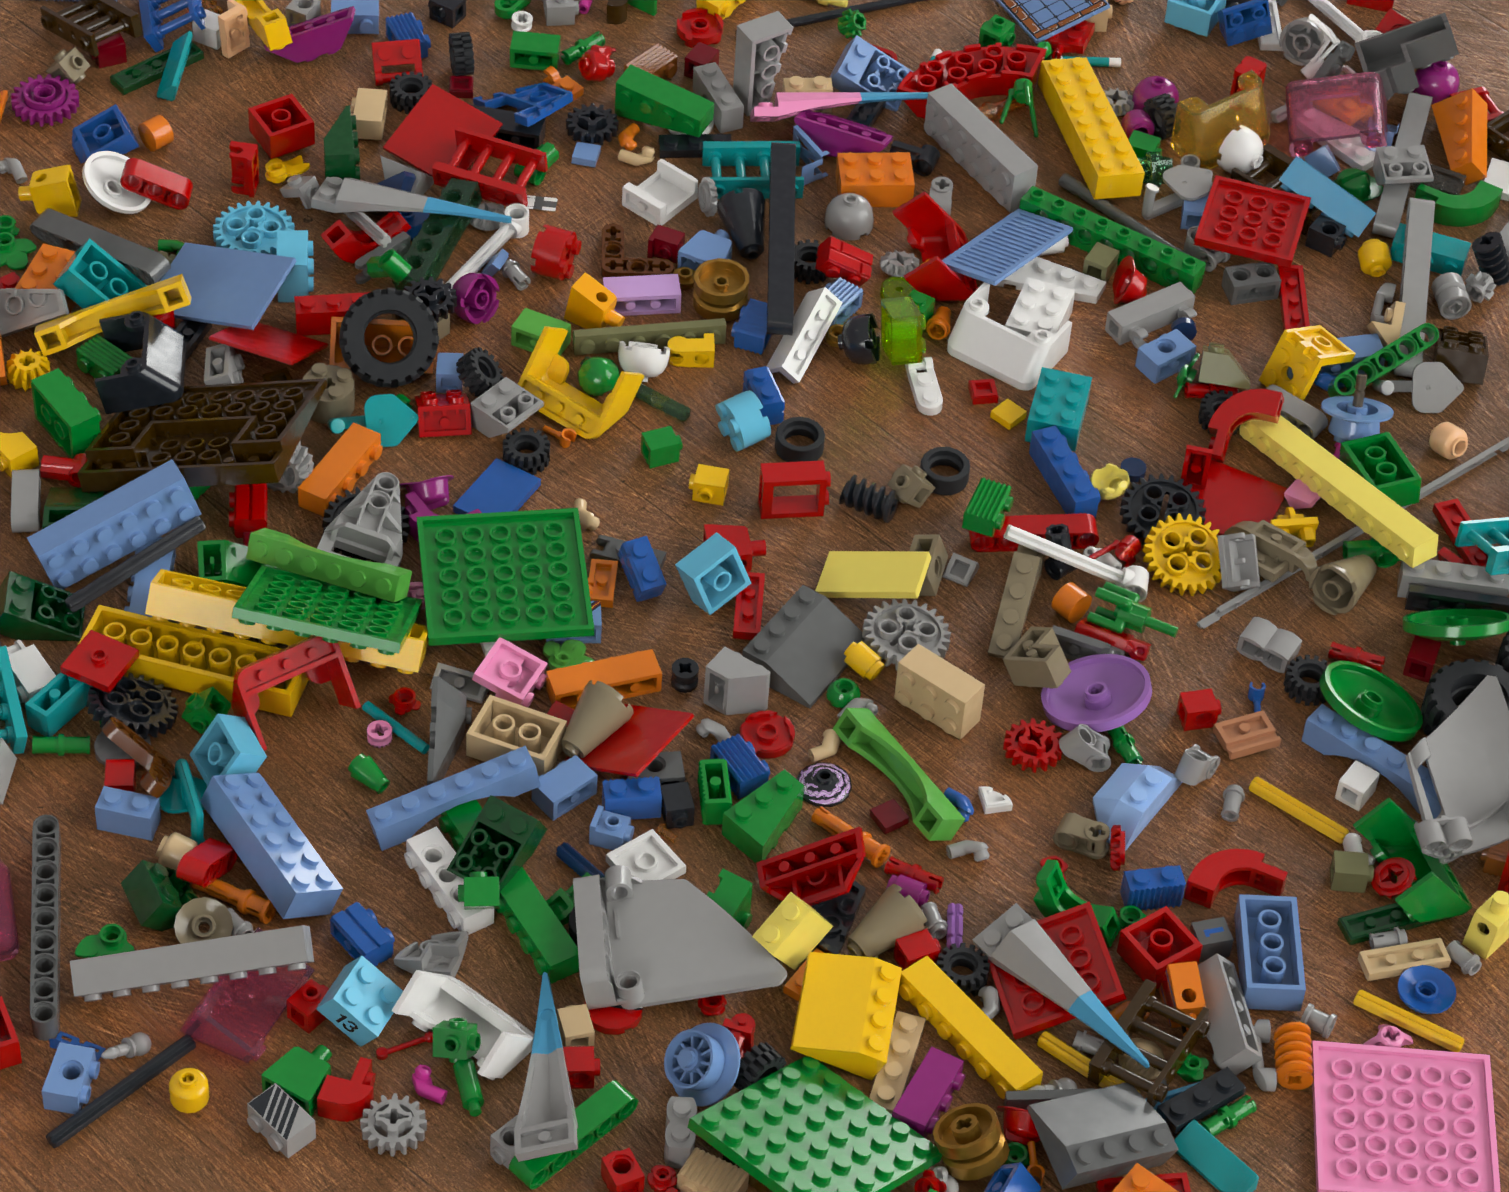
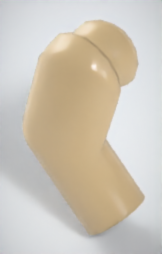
M644 146L642 153L636 154L621 149L618 160L634 166L651 163L654 160L655 150L652 147Z

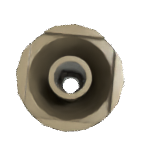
M1361 554L1319 566L1310 575L1309 589L1312 588L1315 595L1312 597L1314 602L1323 611L1331 615L1349 612L1356 605L1376 575V564L1371 557Z
M589 680L583 689L562 737L563 752L570 758L575 755L579 758H584L630 720L634 713L630 703L626 707L621 702L624 697L611 686L597 681L594 685L592 680Z
M893 884L888 887L848 937L849 945L847 949L852 956H878L894 948L896 939L926 928L929 929V926L923 925L927 922V919L921 908L910 895L904 898L899 893L902 890L900 886Z

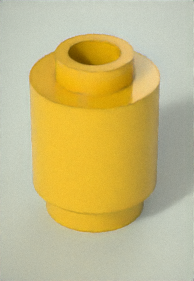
M863 641L858 644L853 642L844 652L846 656L844 662L863 679L874 680L885 667V664L881 661L882 658Z

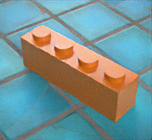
M353 422L313 469L308 478L298 487L299 507L324 517V510L328 509L329 502H335L337 494L344 497L345 490L351 492L357 480L367 473L372 462L380 458L383 450L381 434Z
M653 649L637 651L626 655L546 671V691L551 704L557 700L575 709L589 680H592L594 685L597 681L611 686L624 697L623 699L661 691L662 671Z

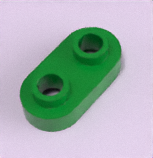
M495 0L494 12L498 17L510 19L515 12L523 10L531 0Z

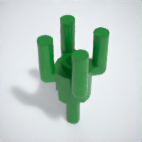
M1107 581L1103 588H1097L1095 597L1117 606L1114 612L1098 606L1095 613L1090 611L1087 622L1118 634L1122 633L1125 628L1143 633L1145 628L1149 627L1171 637H1176L1179 628L1151 617L1152 608L1138 603L1140 600L1138 593Z

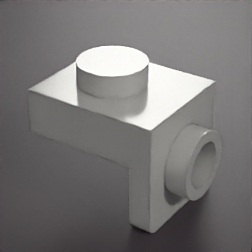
M298 174L290 177L287 180V184L280 191L284 198L300 197L305 209H311V199L320 185L315 176H300Z

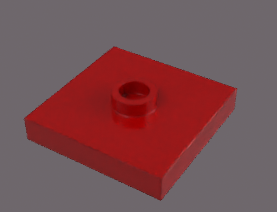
M90 630L60 666L61 673L110 693L138 659L139 650Z

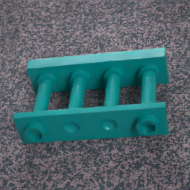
M703 141L702 166H711L712 177L710 178L714 180L717 187V199L733 190L735 194L743 192L742 188L757 189L763 193L765 199H769L771 142L796 144V166H799L800 141ZM721 166H735L736 177H722ZM745 166H760L761 177H746ZM796 177L795 198H803L804 177Z
M1509 517L1461 521L1454 545L1457 547L1476 545L1489 556L1485 568L1487 573L1490 575L1509 574Z
M0 646V719L5 720L6 724L4 729H0V738H3L6 743H10L14 754L24 753L28 735L7 646Z

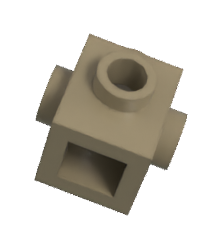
M74 47L67 52L65 49L58 52L53 57L55 62L46 72L51 75V78L59 75L61 81L69 79V84H77L85 78L84 72L91 65Z
M902 464L900 468L895 470L887 484L892 490H895V498L898 501L918 508L923 505L935 489L925 478L927 476L926 472L916 465L912 468Z

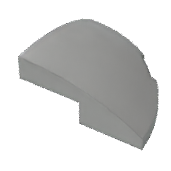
M468 931L432 935L430 940H426L418 945V942H414L395 956L393 959L394 964L412 974L416 970L455 978L467 946Z

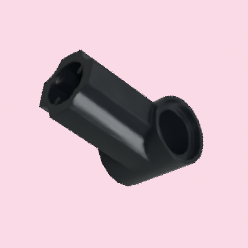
M894 140L889 152H910L912 169L920 176H929L940 159L939 150L928 144L919 148Z
M1052 524L1046 528V540L1074 551L1071 547L1068 526ZM1051 557L1044 562L1047 574L1054 580H1059L1077 569Z

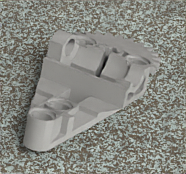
M382 472L376 475L326 527L317 549L344 556L334 552L336 547L380 563L400 567L403 545L398 478L389 472Z

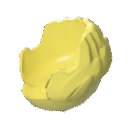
M1110 463L1106 464L1102 469L1094 470L1091 474L1092 477H1090L1093 487L1099 490L1102 500H1111L1122 496L1130 484L1128 472Z

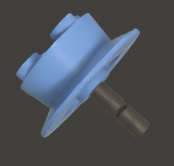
M1357 374L1354 396L1330 397L1321 403V409L1332 416L1328 431L1334 435V441L1341 443L1380 434V422L1387 421L1393 417L1394 411L1390 406L1373 399L1364 398L1367 375Z

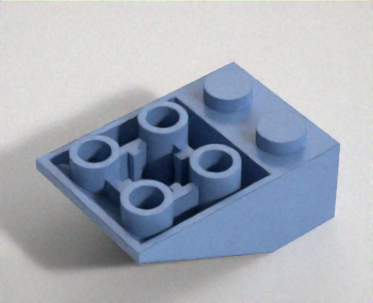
M856 35L845 46L829 78L832 79V86L841 92H896L901 81L911 70ZM902 100L886 101L885 108L896 112Z

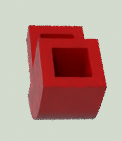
M360 1057L351 1080L331 1075L326 1076L317 1097L318 1116L341 1122L354 1121L363 1117V1110L370 1109V1102L374 1101L373 1086L376 1073L372 1072L371 1059Z

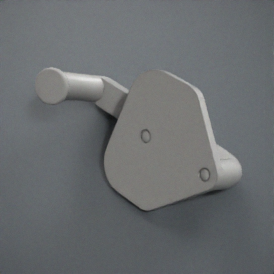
M1177 165L1164 171L1162 179L1175 193L1154 201L1159 188L1152 183L1146 184L1142 217L1145 220H1150L1182 206L1183 199L1195 201L1207 196L1210 192L1213 172L1209 169L1186 165Z
M1441 362L1419 363L1413 370L1412 380H1376L1372 384L1375 391L1381 392L1384 395H1390L1393 392H1412V405L1421 413L1442 412L1464 390L1463 384Z

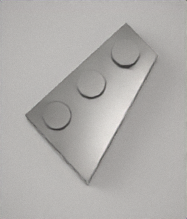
M0 289L1 338L69 314L64 290Z

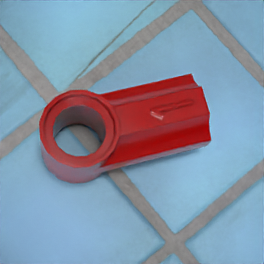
M77 454L74 459L43 455L40 476L42 478L65 480L73 487H81L77 473L87 462L86 454Z

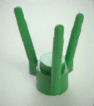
M1020 78L1014 82V88L1008 90V98L999 123H1004L1011 102L1015 98L1018 103H1026L1029 106L1034 137L1037 138L1039 134L1033 102L1034 95L1032 94L1033 84L1029 79Z

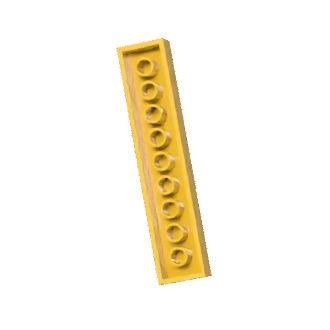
M160 569L150 583L145 614L152 616V619L156 621L167 622L168 620H174L184 627L202 626L212 633L230 632L234 633V636L237 638L261 639L262 643L268 645L281 643L291 646L309 638L297 636L294 634V631L283 629V631H273L266 628L267 625L259 623L245 625L240 623L239 619L232 618L233 607L247 587ZM414 623L400 653H394V655H384L379 653L378 649L370 647L356 649L351 647L350 643L339 641L338 644L345 661L355 663L361 660L370 662V665L376 668H386V666L397 668V671L400 673L413 674V672H419L424 661L428 644L427 626Z

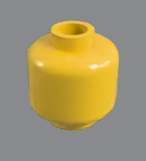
M1369 239L1359 248L1358 260L1363 273L1369 274L1372 277H1380L1392 266L1389 246L1379 239Z
M183 1068L172 1075L169 1082L170 1102L173 1107L180 1112L188 1114L198 1112L207 1105L209 1100L208 1079L202 1071L195 1068Z

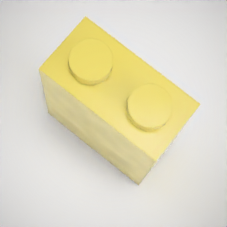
M790 892L752 937L774 957L793 970H796L833 926L814 908Z

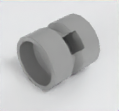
M1449 272L1435 278L1431 288L1441 315L1449 320L1465 316L1471 310L1472 303L1462 277L1457 273Z

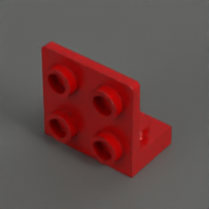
M453 389L447 390L446 394L424 391L420 392L419 396H414L418 413L419 438L472 434L470 402L466 393Z

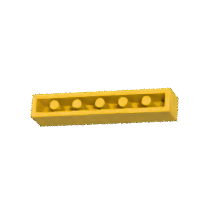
M928 956L901 971L898 989L901 997L905 1001H909L918 1010L919 1015L926 1018V1021L928 1020L937 1029L940 1037L947 1040L956 1049L958 1055L962 1059L967 1060L975 1068L977 1074L982 1079H986L995 1088L1000 1098L1005 1099L1006 1091H1024L1035 1085H1041L1043 1071Z

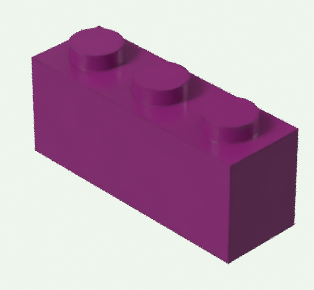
M931 1046L893 1109L892 1117L906 1123L925 1139L929 1133L933 1135L935 1124L940 1119V1113H946L951 1105L953 1091H959L965 1080V1074L962 1073L964 1061Z

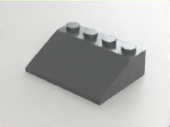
M802 585L743 649L742 656L756 664L762 665L771 672L770 688L810 709L828 689V686L848 667L844 662L846 658L844 655L845 650L853 642L858 644L861 641L864 642L865 639L862 638V631L826 596Z
M1128 1083L1039 1102L1027 1107L1062 1190L1128 1174L1136 1163L1146 1169L1161 1166L1178 1150L1166 1121L1134 1086Z

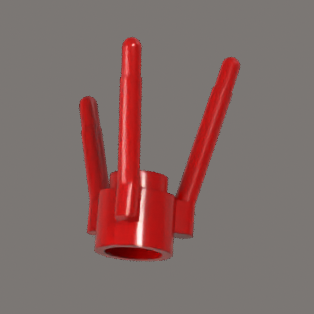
M1126 535L1121 541L1116 539L1110 545L1087 557L1096 559L1114 549L1116 557L1121 561H1126L1124 567L1127 568L1136 561L1135 556L1141 550V543L1135 536Z

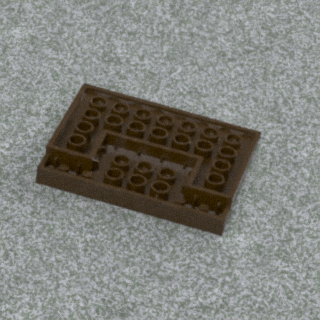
M322 378L184 386L182 397L174 402L115 413L85 450L87 462L77 473L82 491H114L171 459L185 478L188 487L279 483L328 385L327 380Z

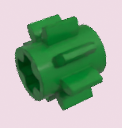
M858 9L843 11V16L838 18V30L840 33L845 35V38L851 36L854 38L856 35L862 36L861 31L866 30L865 16Z

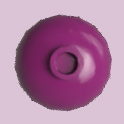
M1440 60L1432 63L1431 66L1425 69H1416L1415 75L1419 87L1415 88L1412 92L1415 93L1416 91L1418 94L1433 97L1431 104L1450 97V94L1458 92L1460 86L1459 74L1457 69L1449 62Z
M1162 76L1146 77L1134 88L1132 94L1133 110H1143V107H1145L1143 104L1147 99L1164 93L1170 94L1171 98L1175 99V104L1178 103L1179 105V92L1175 84Z
M468 273L460 277L452 287V289L456 290L457 307H454V312L462 320L478 324L481 321L486 323L494 316L499 306V300L496 299V291H500L493 277L483 273Z

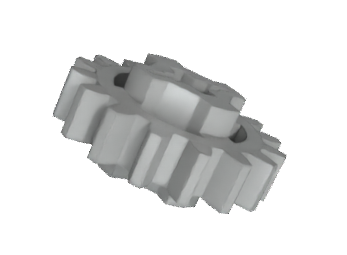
M394 1093L390 1100L382 1095L379 1104L372 1100L370 1102V1109L363 1110V1118L360 1119L362 1139L368 1140V1147L370 1149L378 1146V1154L380 1155L385 1150L390 1151L391 1157H394L397 1150L406 1155L407 1147L416 1150L417 1140L424 1141L425 1131H427L425 1110H419L418 1101L410 1104L409 1096L407 1095L402 1100L398 1099L397 1093Z

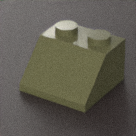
M1209 342V346L1203 345L1198 382L1250 390L1248 375L1229 349L1224 348V344Z

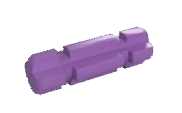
M950 903L948 905L946 947L949 950L951 944L956 943L957 948H959L960 943H963V906L960 903Z

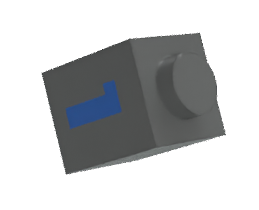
M1224 917L1191 923L1190 932L1203 945L1199 962H1204L1217 953L1224 958L1230 957L1234 939Z

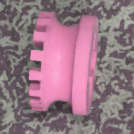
M383 720L371 722L367 727L368 743L371 746L374 745L375 748L377 746L378 748H381V746L384 748L385 745L388 746L392 742V726ZM377 731L381 732L384 735L379 736Z

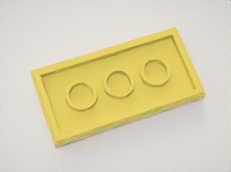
M829 551L815 591L827 598L918 599L931 561V555L929 552Z

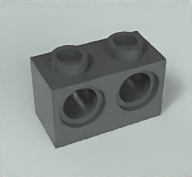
M1258 262L1225 267L1221 286L1230 305L1278 299L1281 279L1274 264Z

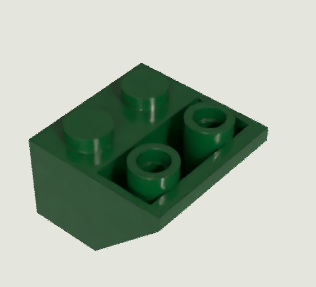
M142 860L120 883L141 926L161 932L174 928L176 915L182 906L192 899L198 898L189 882L177 878V869L174 870L164 867L159 863L154 864Z

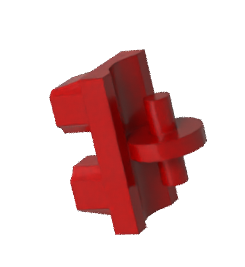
M746 1013L736 1014L731 1020L725 1018L722 1024L736 1038L740 1049V1059L744 1058V1054L747 1051L751 1052V1048L754 1046L755 1021Z

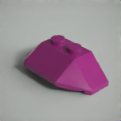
M351 6L290 26L289 31L293 43L286 45L280 50L270 51L265 44L264 48L266 51L296 63L302 61L309 62L326 53L328 55L334 54L341 49L354 19L355 8Z
M812 110L800 111L794 119L796 125L808 135L822 152L826 150L829 152L828 155H825L827 157H837V153L849 152L878 153L893 139L892 135L876 128L822 112H812Z

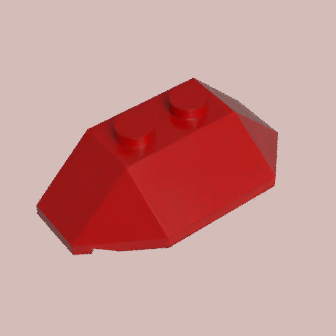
M859 826L757 862L760 888L781 902L792 892L810 906L849 893L866 855L862 828Z

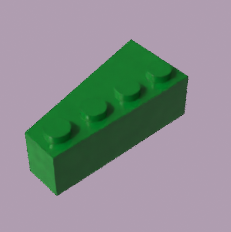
M630 64L616 82L615 114L617 116L695 137H700L713 120L714 102Z

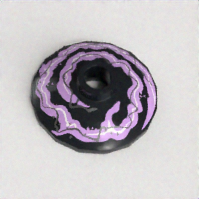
M828 762L808 765L799 772L797 780L804 785L803 800L818 807H833L841 804L849 797L852 790L851 778L847 772L838 765Z

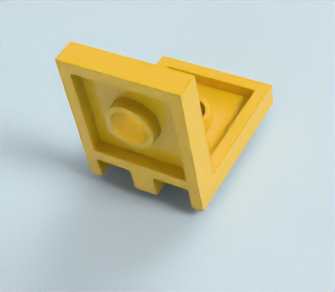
M1321 325L1286 329L1280 337L1259 381L1266 387L1269 385L1279 386L1304 401L1322 366L1352 362L1356 353ZM1288 367L1292 368L1293 378L1291 380L1287 376Z

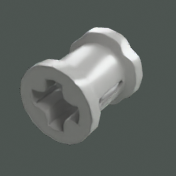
M1309 1003L1300 1022L1305 1023L1310 1029L1321 1033L1323 1038L1328 1039L1335 1026L1337 1015L1333 1013L1328 1015L1315 1009L1314 1005Z

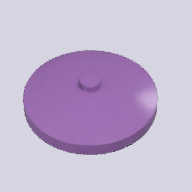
M1096 654L1069 662L1068 665L1071 673L1066 677L1062 685L1053 689L1043 687L1041 692L1044 713L1056 726L1071 731L1078 725L1085 724L1096 732H1103L1125 725L1140 715L1151 700L1152 685L1149 673L1136 660L1117 654Z

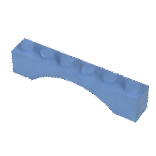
M1323 704L1306 719L1302 742L1323 755L1348 757L1373 768L1392 782L1410 801L1416 812L1420 814L1405 758L1407 755L1379 738L1357 728ZM1420 765L1417 770L1433 819H1436L1441 812V806L1428 768Z
M523 746L370 808L366 812L372 831L381 851L405 842L427 822L457 805L490 797V795L516 797L541 785L536 766L527 747Z

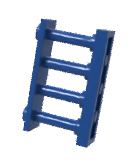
M139 0L143 35L155 52L164 49L163 38H165L166 34L192 21H195L201 30L206 28L204 20L206 12L202 7V0H180L159 10L161 4L169 0ZM189 7L188 13L161 26L163 19Z

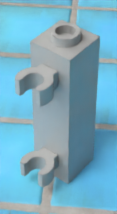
M1178 282L1107 313L1105 331L1119 345L1132 341L1135 348L1138 349L1146 343L1143 338L1148 337V333L1169 325L1178 318L1187 317L1191 319L1196 317L1197 313L1193 309L1195 296L1191 290L1187 289L1181 282Z

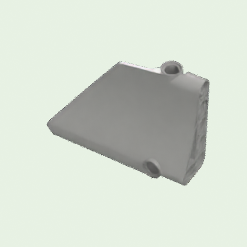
M622 865L608 868L604 878H600L599 874L573 878L579 971L588 1010L621 1005L628 1010H634L640 1007L781 985L787 978L785 968L743 926L717 903L685 879L640 880L632 876L630 870Z

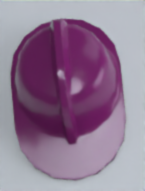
M439 476L420 482L401 483L399 486L400 489H407L408 493L415 491L428 509L433 510L449 503L448 482L454 476Z

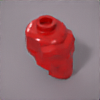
M596 44L591 46L582 55L578 63L582 77L585 80L602 82L607 77L610 78L615 71V62L610 56L616 52V49Z

